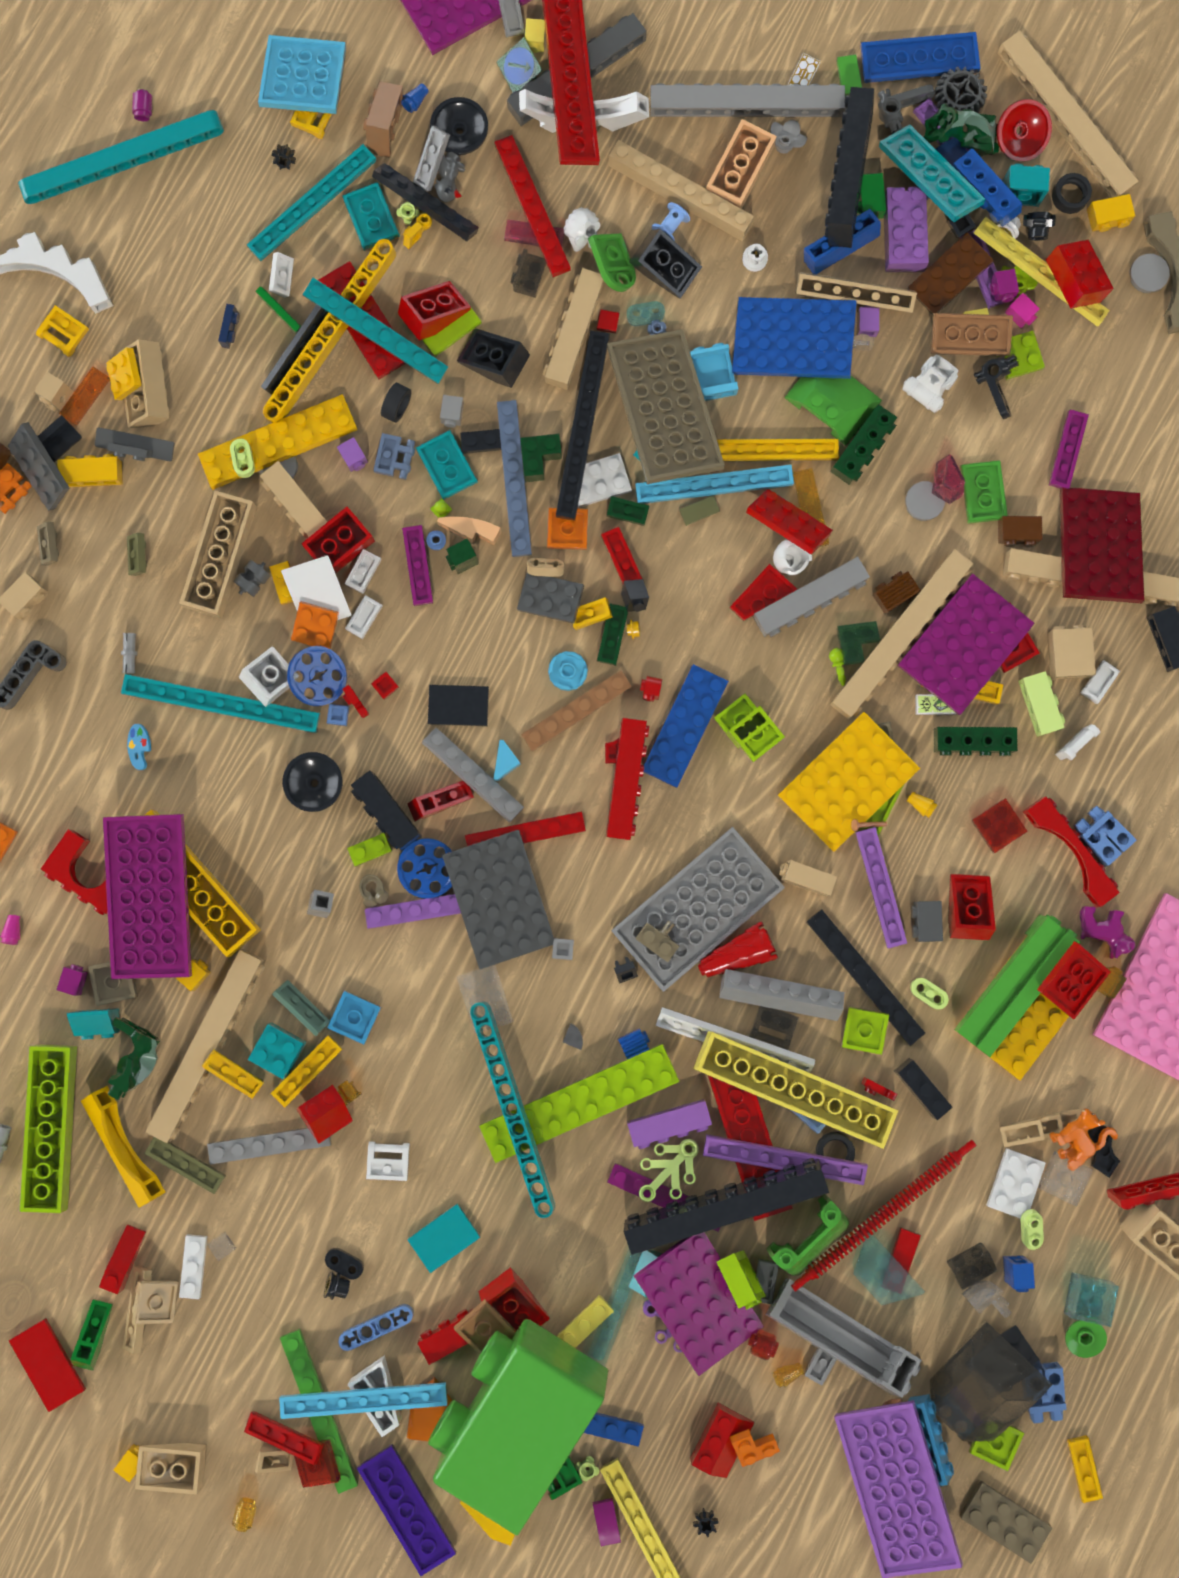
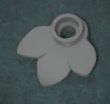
M795 120L787 121L784 126L778 122H774L771 126L770 133L777 136L775 146L776 150L780 153L785 154L793 148H801L807 141L806 136L799 134L800 124Z

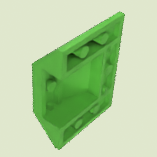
M852 376L850 379L801 377L785 396V399L799 410L803 406L832 429L830 434L845 446L882 401Z

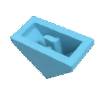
M504 740L499 741L494 773L495 781H500L521 765Z

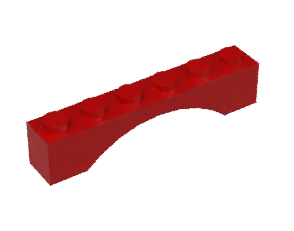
M1047 796L1041 797L1023 811L1024 815L1034 828L1045 830L1057 836L1072 850L1081 868L1083 892L1095 907H1102L1120 893L1117 889V883L1105 874V867L1100 862H1096L1092 857L1094 855L1092 850L1088 846L1083 845L1080 841L1081 836L1076 830H1072L1068 825L1069 821L1065 815L1057 811L1056 803L1051 798H1047Z

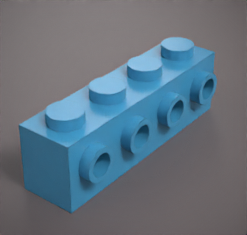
M930 1394L910 1397L908 1401L914 1400L939 1485H948L954 1475L953 1464L948 1460V1447L946 1442H943L941 1435L942 1426L937 1421L935 1415L936 1405L934 1401H931Z

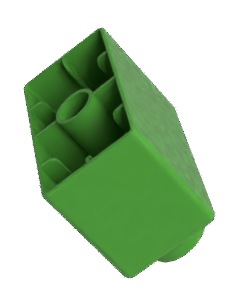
M529 1319L521 1323L512 1339L496 1331L487 1342L471 1372L473 1377L484 1384L469 1408L455 1399L452 1400L440 1417L428 1440V1445L442 1453L433 1476L434 1483L514 1535H519L603 1403L608 1379V1368Z

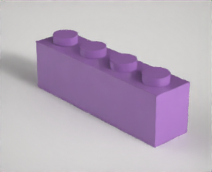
M702 1099L627 1121L634 1147L638 1146L639 1149L649 1147L650 1143L654 1141L664 1143L670 1140L669 1137L675 1135L681 1138L689 1135V1131L697 1130V1132L708 1130V1126L712 1125L706 1102Z

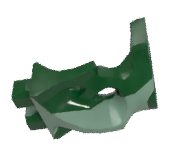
M944 103L938 113L925 120L926 132L923 137L929 143L936 140L943 143L948 141L949 137H955L961 142V147L970 150L973 148L980 157L987 154L993 155L999 151V145L994 141L997 136L998 126L995 115L978 114L967 109L959 111ZM964 124L967 127L966 132L963 131Z
M115 1017L113 1026L128 1035L134 1044V1051L129 1055L123 1056L118 1061L116 1075H112L108 1081L112 1085L108 1095L116 1100H120L121 1097L124 1098L129 1091L142 1083L153 1071L158 1060L156 1048L160 1043V1039L149 1030L134 1024L124 1017L122 1019Z

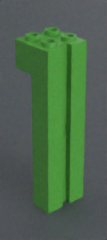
M1038 915L1025 932L1027 935L1026 939L954 1029L989 1057H991L1039 996L1040 992L1037 989L1066 953L1067 949L1074 941L1080 943L1076 939L1078 935L1069 928H1061V922L1052 915Z

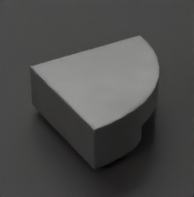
M570 1024L563 1043L581 1050L583 1046L582 1035L575 1025Z

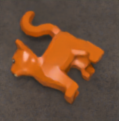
M1087 1108L1082 1110L1077 1120L1068 1123L1060 1133L1052 1132L1049 1134L1053 1143L1058 1142L1060 1146L1066 1143L1070 1144L1068 1149H1059L1057 1152L1061 1159L1067 1158L1069 1160L1067 1167L1072 1171L1082 1166L1096 1151L1103 1148L1108 1135L1114 1140L1118 1139L1116 1130L1112 1127H1107L1099 1133L1098 1142L1094 1143L1087 1131L1106 1123L1104 1120H1099L1096 1114Z

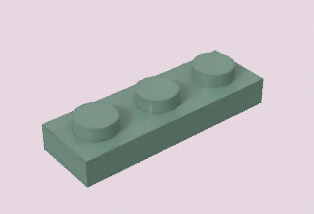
M285 981L272 994L315 1036L330 1023V1020L290 981Z

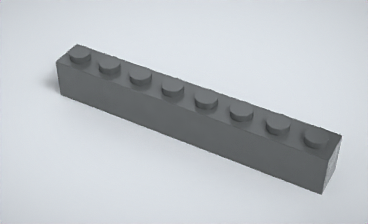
M634 13L622 17L616 25L606 28L603 34L588 41L587 49L591 78L646 41L647 31ZM545 70L539 78L526 83L520 91L526 89L535 94L553 98L550 70ZM515 91L508 97L507 107L519 125L523 126L533 117L520 111V91Z

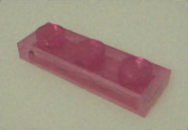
M507 219L504 241L538 246L528 222ZM553 227L561 247H563L564 228Z

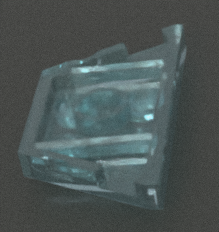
M868 1233L869 1238H865L853 1274L881 1305L924 1294V1289L874 1235L871 1236Z

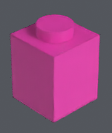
M1022 293L1008 307L1005 313L1013 315V321L1022 329L1026 324L1030 326L1038 318L1036 314L1040 308Z

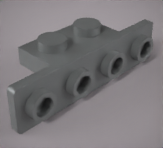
M100 427L96 430L95 447L113 451L114 456L126 457V454L133 455V459L145 461V458L172 461L175 443L172 441Z

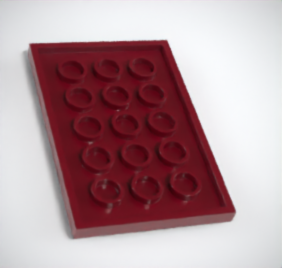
M1062 487L1060 490L1063 598L1142 604L1145 599L1140 493L1072 487L1067 489Z

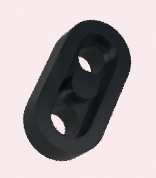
M340 1248L330 1249L325 1256L326 1266L348 1279H357L363 1273V1262ZM333 1256L338 1258L337 1263L332 1262L331 1258ZM354 1266L356 1272H350L349 1267Z

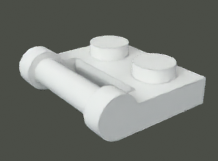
M1093 724L1082 728L1055 755L1060 760L1066 758L1073 760L1076 757V753L1085 744L1101 733L1100 730Z
M369 1141L366 1179L407 1181L410 1143L394 1145L376 1144L374 1141ZM375 1152L402 1153V1159L374 1157Z

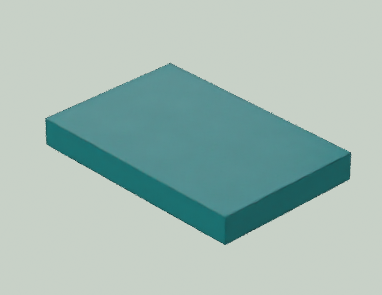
M378 182L342 195L364 251L373 248L381 239L391 241L400 237Z
M451 430L416 447L443 500L478 483Z
M457 1203L407 1240L428 1271L432 1273L481 1236Z

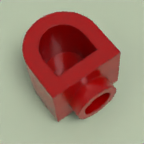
M647 676L646 680L642 679L640 691H644L642 699L649 702H654V699L659 700L663 679Z

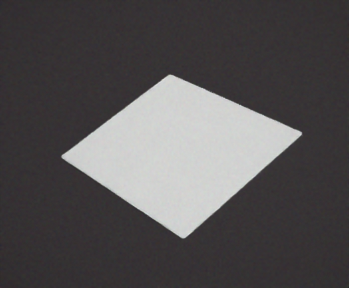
M328 555L281 570L297 611L299 602L303 601L339 612L338 620L351 616Z

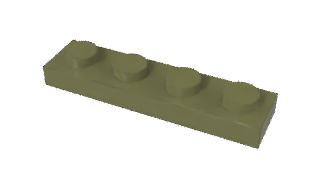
M156 1137L153 1138L144 1153L213 1194L217 1192L226 1177L225 1174L170 1142L165 1143Z

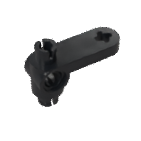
M1015 354L1008 358L1003 355L996 359H991L981 366L982 370L974 373V377H977L976 381L979 385L987 381L1003 420L1012 415L999 381L1011 374L1012 368L1020 366ZM994 365H998L999 372L992 376L991 368Z

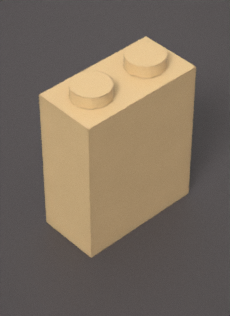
M1086 625L1073 626V629H1066V626H1056L1054 630L1048 632L1051 680L1090 678L1096 675L1092 628H1086Z
M792 860L782 864L779 871L781 881L823 896H831L837 876Z

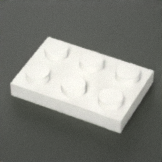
M620 453L586 463L578 508L610 499L611 496L616 497L632 492Z
M1006 1148L986 1206L1021 1219V1215L1031 1208L1046 1163Z

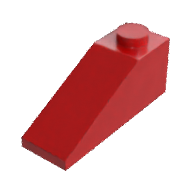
M460 781L416 797L407 805L414 822L473 799L474 796L470 786L464 781Z
M131 1225L126 1226L105 1269L99 1288L117 1295L124 1290L146 1231Z

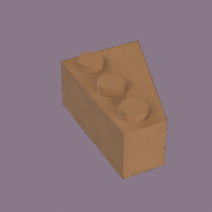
M380 81L378 89H374L373 104H369V116L364 119L363 130H366L367 148L374 155L388 158L391 156L390 140L394 141L395 133H393L395 124L399 121L402 108L403 86Z

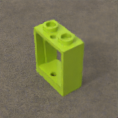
M744 1250L717 1261L738 1308L745 1306L747 1310L762 1303L761 1298L766 1295Z

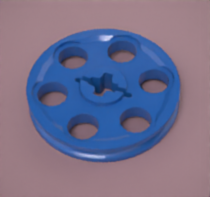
M311 646L299 651L291 659L287 670V680L292 693L301 702L310 706H323L334 702L343 693L342 689L346 686L347 673L343 661L334 651L323 646ZM323 653L327 654L330 658L328 664H324L321 661ZM303 654L310 656L311 662L309 665L302 662ZM333 670H337L340 673L338 681L333 680L331 676ZM296 671L301 672L303 676L301 682L295 681L293 677ZM325 671L324 673L320 674L321 676H319V679L312 680L309 682V680L314 678V676L316 675L315 673ZM326 687L332 690L331 698H326L323 694ZM307 688H310L314 693L312 699L306 698L304 694Z
M420 839L414 841L403 850L399 857L397 865L399 880L402 886L416 897L424 899L439 897L452 887L449 876L446 877L442 874V868L445 866L443 857L436 858L434 855V850L437 847L444 848L445 854L452 852V850L438 840ZM417 845L425 847L424 855L417 856L414 849ZM405 861L413 863L412 871L405 872L402 865ZM427 863L430 866L436 865L438 863L437 866H434L431 869L430 874H428L427 872H420L417 874V872L422 871V869L425 868L424 864ZM413 879L421 881L419 890L411 889L410 883ZM434 881H438L441 884V889L437 893L430 890V884Z

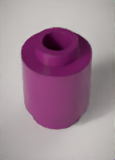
M138 89L133 93L132 114L134 119L142 122L149 121L152 116L153 96L147 90Z

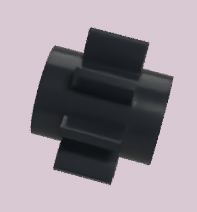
M278 144L277 150L272 151L271 156L275 157L273 164H277L280 170L282 168L290 170L291 163L295 164L296 158L293 157L295 150H291L288 144L283 146Z
M703 1508L701 1513H695L697 1521L693 1522V1527H699L697 1530L698 1535L703 1533L709 1537V1533L712 1531L717 1532L714 1524H718L719 1521L718 1518H713V1510L707 1512ZM709 1520V1524L704 1523V1525H702V1521L707 1522Z

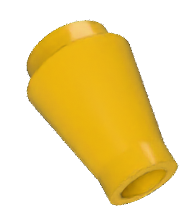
M914 791L907 799V802L923 817L930 818L938 806L934 803L935 800L919 795Z

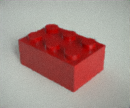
M1089 239L1058 245L1046 259L1070 309L1101 303L1114 289Z
M346 506L301 544L314 560L328 555L336 574L357 557L363 549L365 550L374 543L375 540L354 513Z

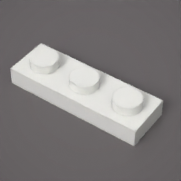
M187 1234L185 1237L179 1298H201L208 1236Z

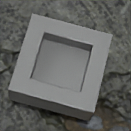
M554 938L552 958L572 960L574 940Z

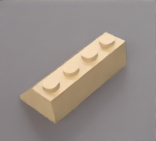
M138 339L127 346L134 349L142 386L124 398L128 428L158 425L169 419V408L166 398L167 390L164 383V370L161 360L162 352L159 342Z

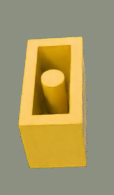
M1130 194L1093 201L1087 208L1092 232L1098 230L1099 232H1105L1117 226L1118 228L1127 227L1135 217Z

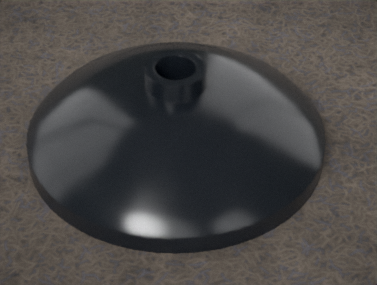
M454 97L443 101L436 107L430 119V129L431 126H437L450 134L445 152H453L457 155L472 153L483 144L488 134V119L485 111L478 103L465 97ZM459 130L463 131L462 134H458L457 132Z
M307 752L295 757L287 765L282 779L283 791L289 802L298 809L307 812H319L329 808L337 801L343 787V776L339 766L333 759L322 753ZM313 780L318 781V785L316 787L312 786Z

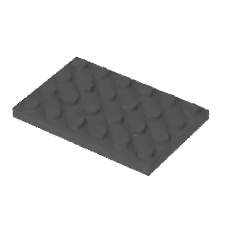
M519 830L442 854L479 969L553 945L554 936Z

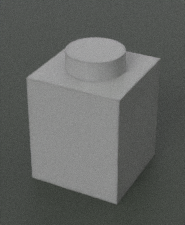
M443 395L440 420L444 426L451 428L456 427V425L461 426L464 407L463 397Z
M314 890L310 895L307 914L327 918L331 913L334 894Z

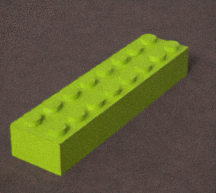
M29 1046L20 1212L62 1213L68 1209L77 1046Z

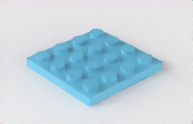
M269 35L258 98L259 107L337 114L346 42Z

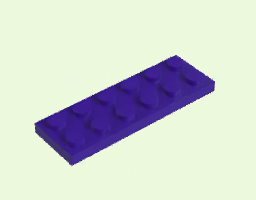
M393 1444L357 1466L362 1479L420 1576H423L456 1555L457 1551Z

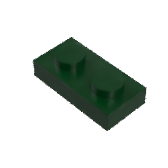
M611 496L606 517L645 526L650 506Z

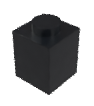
M969 214L955 222L951 219L946 221L956 238L961 237L976 226Z
M644 580L624 581L621 596L626 611L639 612L646 610L649 595Z

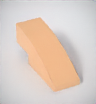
M441 517L437 520L440 527L463 539L468 538L471 543H474L476 537L495 545L501 534L500 527L479 519Z

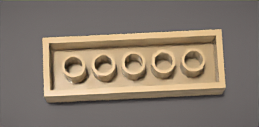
M214 491L179 602L184 608L223 618L257 509L253 501Z

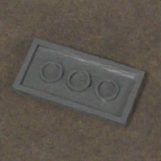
M29 422L22 423L8 444V448L19 463L21 470L24 471L29 479L31 486L36 490L41 502L48 511L54 510L70 487Z

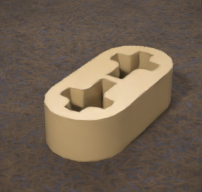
M531 558L527 561V573L534 576L560 577L564 574V562L558 559Z

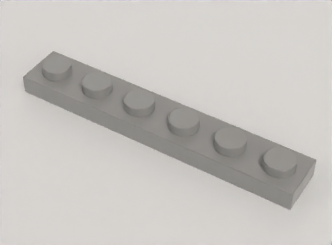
M435 728L422 741L424 746L509 823L523 810L524 807L439 729Z
M303 1128L208 1143L210 1164L325 1147L331 1145V1138L329 1137L318 1144L310 1130Z

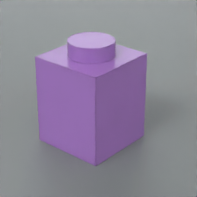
M868 305L860 307L857 313V337H876L879 332V308Z
M354 437L337 446L351 472L361 470L368 463Z

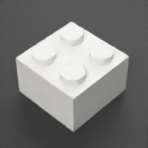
M273 646L243 668L239 676L265 707L290 688L287 680L289 664ZM296 672L293 676L295 681H297L299 675Z

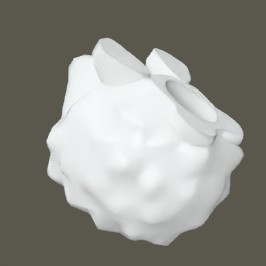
M581 207L575 209L565 221L564 233L569 238L575 252L580 251L587 243L590 247L588 238L591 235H597V231L600 228L599 219L588 208Z

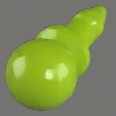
M834 648L829 653V659L833 663L832 667H836L840 684L845 686L846 676L844 675L843 667L846 664L843 661L845 654L843 650Z

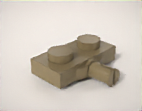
M668 920L661 930L647 922L635 939L666 962H669L680 946L671 940L668 935L675 924L672 923L670 925L671 921Z

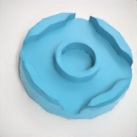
M570 651L559 653L553 657L548 669L551 682L555 687L564 691L576 690L582 686L588 672L586 662L582 656Z

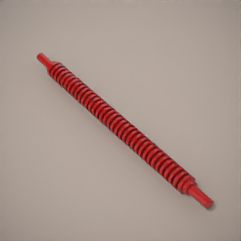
M971 1139L959 1150L948 1152V1156L945 1155L943 1156L944 1159L941 1158L939 1160L940 1163L937 1161L935 1163L936 1166L934 1164L931 1166L933 1171L930 1168L927 1169L928 1173L925 1171L923 1175H920V1180L916 1178L915 1182H911L912 1187L907 1185L908 1190L906 1188L902 1189L904 1194L900 1191L898 1193L900 1197L896 1194L894 1196L896 1200L891 1198L892 1204L888 1201L886 1202L887 1206H882L884 1210L879 1208V1213L875 1211L874 1215L876 1217L871 1214L869 1216L871 1220L869 1218L865 1219L867 1224L863 1221L861 1222L863 1227L859 1224L857 1226L859 1230L854 1228L853 1231L855 1233L849 1232L851 1237L846 1234V1241L842 1238L840 1239L842 1244L838 1241L836 1243L838 1247L834 1244L832 1246L834 1250L829 1248L830 1254L825 1251L826 1257L820 1255L821 1261L819 1258L815 1259L817 1264L813 1261L811 1263L813 1267L807 1266L806 1273L791 1285L793 1290L796 1292L809 1280L819 1279L820 1277L817 1274L824 1275L822 1270L826 1273L828 1271L826 1267L831 1269L830 1263L835 1266L834 1260L840 1262L839 1256L843 1259L845 1258L843 1253L847 1256L849 1254L847 1250L851 1253L853 1251L851 1247L857 1248L855 1243L859 1246L861 1245L859 1240L865 1241L864 1236L868 1239V1233L871 1236L874 1234L872 1230L876 1233L878 1231L876 1226L881 1229L880 1223L883 1226L886 1225L884 1220L889 1222V1217L891 1219L894 1218L893 1213L897 1216V1210L902 1212V1208H907L905 1203L909 1206L911 1204L910 1201H915L913 1197L918 1199V1194L922 1196L923 1192L921 1190L924 1192L928 1191L926 1187L930 1189L931 1185L934 1186L936 1184L934 1180L938 1183L940 1181L939 1178H944L942 1173L945 1176L948 1175L947 1171L950 1173L952 1169H955V1164L959 1166L962 1157L977 1146L975 1142Z

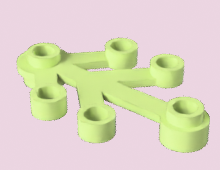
M685 1139L680 1145L658 1143L654 1147V1153L657 1156H662L665 1153L679 1154L673 1160H650L649 1158L641 1160L640 1167L644 1171H648L651 1168H665L650 1185H644L640 1189L639 1197L642 1201H652L656 1196L655 1191L670 1175L672 1189L669 1195L674 1200L679 1199L682 1196L679 1165L684 1160L686 1174L683 1176V1181L687 1185L695 1182L693 1158L699 1152L696 1141ZM657 1146L663 1147V1153L657 1152ZM685 1146H691L692 1152L687 1153ZM643 1161H648L650 1167L644 1168L642 1165ZM687 1175H692V1182L686 1180ZM674 1189L679 1191L678 1197L672 1195ZM644 1190L650 1191L651 1195L649 1198L644 1197Z

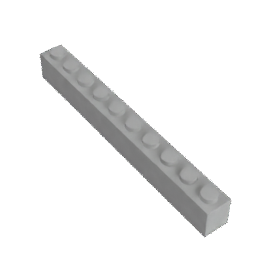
M658 83L651 85L650 117H842L845 110V85L839 84L761 85L756 83L742 85L737 83L723 85L717 83L714 85H704L697 83L694 85H684L678 83L675 85H665Z

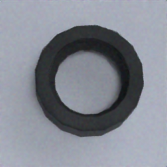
M1069 173L1064 175L1053 188V204L1063 213H1078L1091 198V184L1081 174ZM1065 184L1076 185L1082 191V200L1078 203L1066 201L1061 195V188Z
M397 382L393 384L383 401L381 416L397 423L407 409L412 394L411 389Z
M830 1132L818 1140L816 1145L817 1155L824 1156L825 1145L832 1140H839L847 1148L845 1160L854 1161V1145L844 1134Z

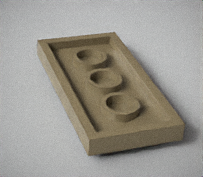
M983 1481L979 1482L960 1514L961 1519L1030 1564L1052 1530L1049 1524Z

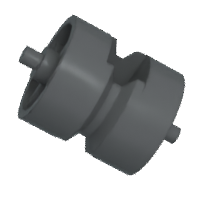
M250 559L244 567L245 572L239 573L233 582L240 587L238 592L240 595L247 592L252 597H255L260 590L259 585L265 584L271 577L264 570L266 565L264 562L260 565Z

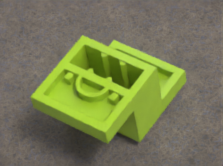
M743 694L714 717V720L738 749L742 748L752 762L756 761L785 738L761 706L757 708L746 694Z

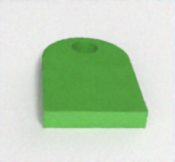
M622 234L591 235L588 241L604 282L615 291H627L634 285L636 273L633 265L629 263L631 258Z

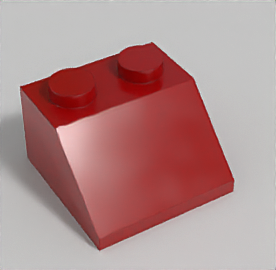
M333 1084L297 1108V1112L318 1144L353 1122L343 1099Z

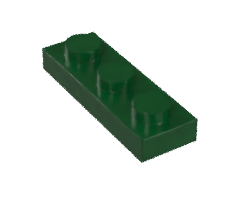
M610 603L612 618L606 619L597 662L616 666L628 612L625 606Z

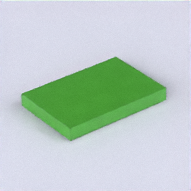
M1000 460L961 465L960 471L967 523L996 521L1002 516H1008Z

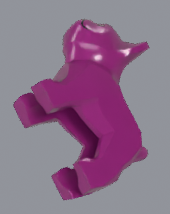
M1084 906L1081 908L1079 916L1082 929L1081 939L1087 937L1107 942L1110 947L1111 959L1114 957L1118 959L1120 955L1134 950L1135 941L1124 933L1121 924L1124 911H1109L1106 921L1097 922L1093 917L1096 907Z

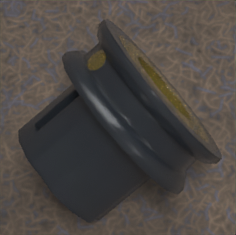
M330 1272L324 1289V1298L330 1297L333 1300L334 1297L345 1299L349 1291L350 1280L340 1278L339 1273L334 1275L333 1272Z

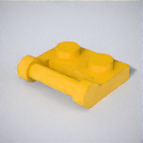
M295 110L290 123L291 126L313 134L319 139H323L325 135L324 130L332 114L323 113L316 127L313 126L318 112Z
M55 305L37 329L36 335L41 339L45 338L61 349L64 355L71 357L75 352V348L89 329ZM50 327L70 339L68 344L49 333Z

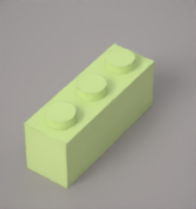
M1046 671L1019 680L1018 682L1036 736L1039 737L1065 728V719L1063 714L1059 712L1057 706L1059 701L1056 694L1052 692V680L1046 674Z

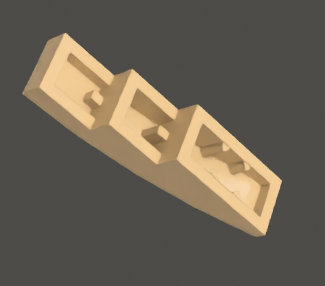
M1076 1108L1001 1126L1000 1131L1004 1147L1045 1140V1138L1050 1137L1049 1134L1052 1132L1060 1133L1068 1123L1078 1119L1081 1114L1080 1109Z

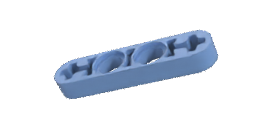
M407 1304L399 1305L345 1330L339 1337V1346L341 1349L349 1351L408 1324L414 1314L412 1307ZM401 1310L409 1312L407 1319L400 1317L397 1319L398 1324H395L394 1317L399 1316ZM382 1318L390 1319L391 1326L389 1328L381 1327L380 1320ZM369 1326L372 1329L370 1337L362 1335L361 1329L363 1327ZM354 1331H357L358 1337L352 1340L351 1345L348 1342H343L346 1335L348 1338H351L356 1334Z

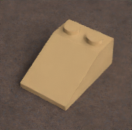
M177 1443L139 1446L135 1489L197 1495L203 1487L206 1445Z

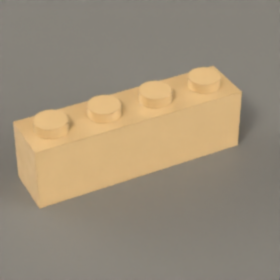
M279 461L260 475L263 479L260 482L267 492L271 490L275 494L273 499L280 508L284 505L288 510L286 513L287 517L292 523L296 521L301 526L298 530L305 539L327 523Z

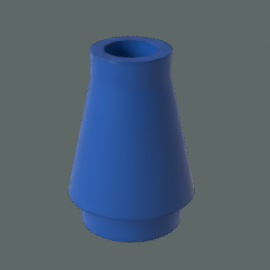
M421 83L403 95L401 104L405 110L410 113L417 111L425 96L429 93L428 88Z

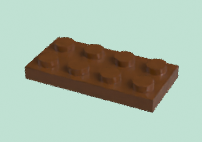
M966 233L910 284L908 290L917 292L916 298L932 315L933 313H939L984 272L994 260Z

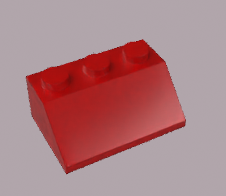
M718 1402L690 1456L691 1465L709 1475L727 1478L738 1457L730 1436L747 1429L751 1431L755 1422Z

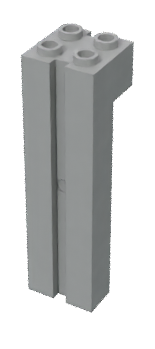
M791 1279L784 1280L777 1297L773 1300L765 1315L889 1394L903 1397V1395L909 1392L911 1388L909 1380L912 1375L915 1377L919 1373L921 1359L902 1347L891 1344L807 1289L801 1287L795 1292L791 1287L794 1281ZM824 1339L842 1349V1351L840 1352L824 1343Z

